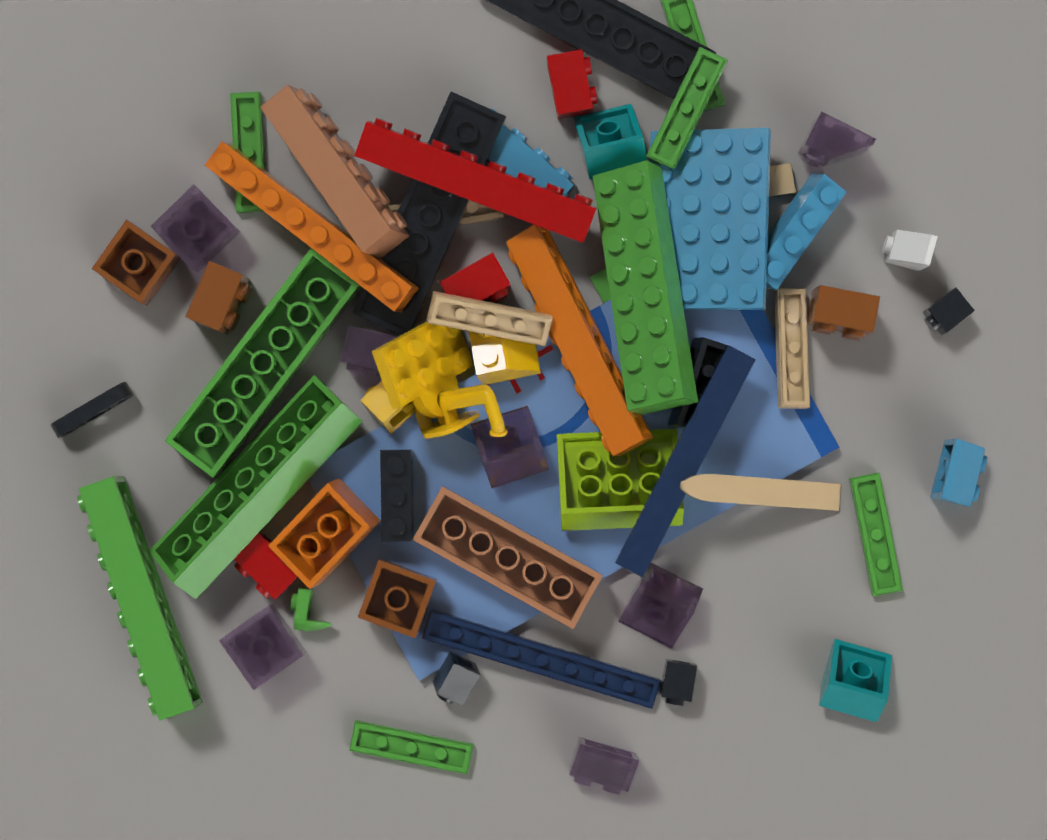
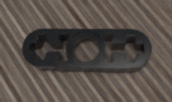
M122 382L59 418L50 426L57 438H62L127 401L134 394L127 382Z

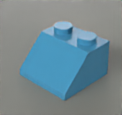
M960 439L944 440L930 498L964 507H971L972 502L977 501L980 492V485L977 484L979 473L984 472L987 464V456L984 455L985 448Z

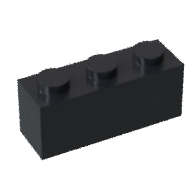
M704 337L693 338L690 349L698 401L728 346ZM698 402L672 408L667 425L684 430Z
M380 450L381 542L413 541V450Z

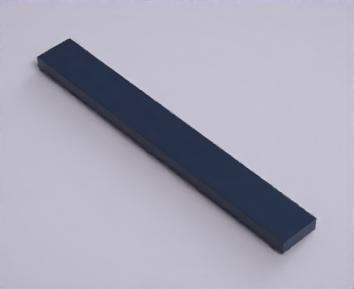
M730 345L726 347L626 539L615 564L640 577L644 576L686 495L680 489V483L688 477L697 474L756 359Z
M434 609L430 610L422 635V639L650 709H653L661 683L660 678Z

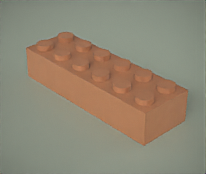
M287 84L260 108L360 250L366 254L384 257L410 236L405 230L407 223L397 211L393 213L388 206L390 200L385 192L379 187L376 189L370 181L373 176L364 164L359 165L353 157L355 154L354 148L348 141H342L338 136V126L329 116L325 117L321 112L320 108L323 106L319 99L313 93L308 94L302 88L297 89Z
M444 486L441 487L413 538V541L572 629L576 626L603 577L596 570Z

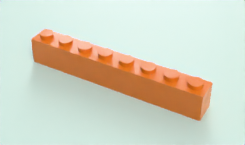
M221 141L204 165L394 312H402L419 288L381 258L363 253L347 232L232 144Z
M532 225L506 241L509 248V258L515 266H518L523 276L521 277L522 284L532 294L536 302L534 304L536 312L550 314L553 317L548 336L553 344L558 346L562 354V364L568 372H571L576 382L574 384L575 390L585 400L589 408V418L595 426H598L603 436L601 441L604 448L609 453H612L613 456H619L653 439L654 437L643 416L627 411L622 374L550 231L537 225Z

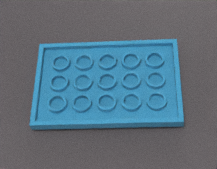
M769 127L694 130L675 170L650 159L651 163L662 168L684 310H766L771 130ZM651 131L650 147L658 131Z

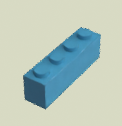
M503 125L487 161L489 163L493 161L506 166V173L516 177L519 172L535 177V184L545 188L547 183L564 188L563 194L568 196L574 189V185L570 182L573 177L562 167H559L557 170L548 163L550 157L540 148L536 147L533 150L525 144L528 139L519 130L513 128L510 131Z
M812 173L768 233L766 288L778 289L847 193L827 175Z

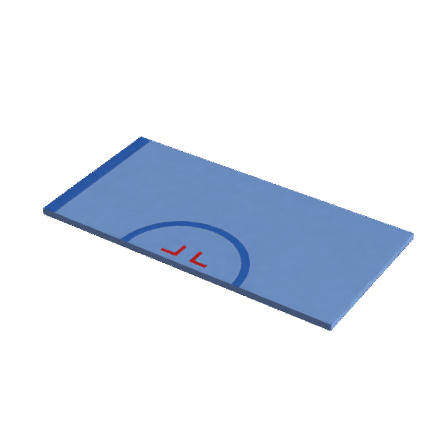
M611 300L592 309L590 313L622 374ZM684 310L689 346H691L693 338L704 337L730 345L756 359L696 475L720 474L784 479L840 448L811 395L810 408H778L775 330L764 310ZM549 336L546 346L536 345L541 374L487 384L496 396L505 428L508 430L505 436L493 437L489 434L491 426L484 404L456 409L457 414L477 410L480 417L453 433L424 439L416 419V414L414 413L392 434L381 426L335 451L318 468L313 476L308 479L317 495L328 482L340 478L381 520L380 450H413L414 536L441 487L444 486L603 575L601 579L623 568L615 564V561L632 528L561 531L557 434L600 432V430L590 420L588 415L589 408L585 400L577 394L574 387L576 382L571 372H568L561 361L562 354L558 346L554 345L550 340ZM475 374L460 382L458 387L465 388L482 384ZM672 408L642 415L649 430L677 429L678 439L683 432L682 429L667 425ZM437 417L431 418L432 423L439 421ZM686 494L683 499V525L669 526L659 547L737 504L708 502L695 499ZM381 522L349 554L367 588L379 559L390 561L437 579L416 638L391 630L418 680L439 670L449 652L461 657L468 654L422 639L431 609L506 632L542 613L538 609L415 541L381 542Z

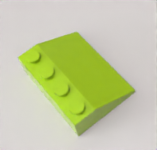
M677 429L650 430L654 437L653 439L619 456H613L612 453H609L604 448L601 437H603L601 432L557 434L561 531L633 528L678 441ZM683 501L670 526L683 525Z

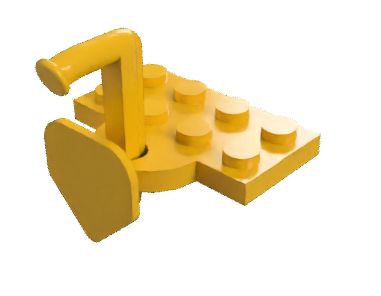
M426 321L372 351L392 409L401 408L413 402L416 407V419L424 439L448 435L480 417L479 411L457 414L456 409L484 404L490 422L491 430L489 434L493 437H503L508 433L496 396L488 385L458 387L456 376L474 366L461 329L431 324ZM437 417L439 421L432 423L431 418Z

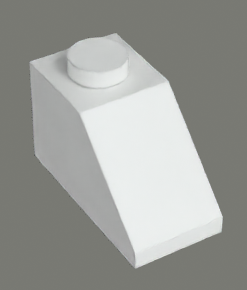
M896 230L892 233V236L887 235L882 249V253L886 254L884 262L921 271L930 266L938 236Z

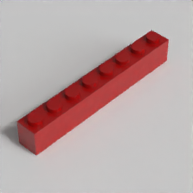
M375 118L374 122L366 121L354 154L355 157L584 243L597 207L592 205V199L580 194H576L575 198L563 194L564 188L551 183H547L546 188L535 184V177L519 172L517 177L506 173V166L490 161L489 166L477 162L479 156L464 150L458 155L449 151L450 145L433 139L432 144L420 140L421 134L404 128L403 133L391 129L393 124L383 119Z

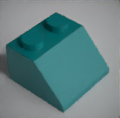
M632 104L573 117L589 180H593L594 175L647 160L644 138Z
M834 639L821 683L819 706L877 722L888 701L892 655Z

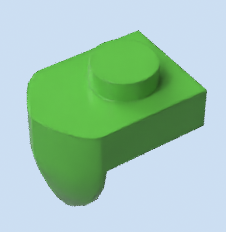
M301 587L298 589V593H293L290 611H295L294 630L315 631L327 628L332 624L331 622L309 618L313 589Z

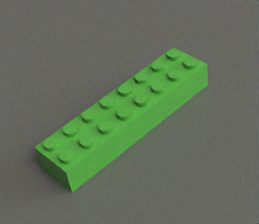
M646 160L594 175L593 183L627 411L644 415L698 402L662 168Z
M311 248L165 439V442L212 478H218L362 289V286Z
M313 375L148 552L176 586L197 599L363 421L328 386Z
M112 476L78 488L80 496H77L78 504L83 513L87 512L91 524L87 525L88 533L91 540L98 543L101 552L97 554L101 569L108 572L111 581L107 583L108 590L112 599H117L121 610L117 612L118 619L122 628H127L131 638L127 641L128 648L132 657H137L141 668L138 669V676L142 686L148 687L151 696L148 698V705L152 715H157L159 721L196 708L203 703L156 565L153 557L148 552L150 548L125 476Z

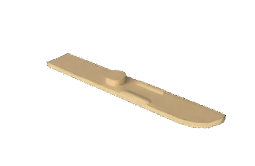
M698 474L683 480L680 483V489L695 499L708 502L839 511L841 484L720 474Z

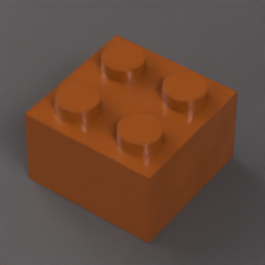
M126 219L91 269L139 303L148 306L181 257Z
M209 261L185 317L228 335L229 330L234 331L239 322L240 314L237 311L241 302L246 303L252 290V287L249 286L250 280L238 272Z
M819 285L811 293L807 326H812V332L830 335V332L838 331L842 332L843 338L860 340V338H864V336L874 332L880 296Z
M379 559L358 618L416 638L437 579L390 561Z

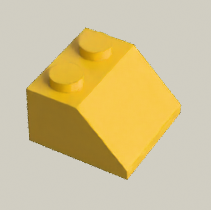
M469 331L476 375L481 384L487 385L541 374L536 344Z

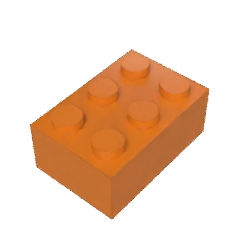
M338 478L328 482L268 546L309 589H312L323 583L381 520Z

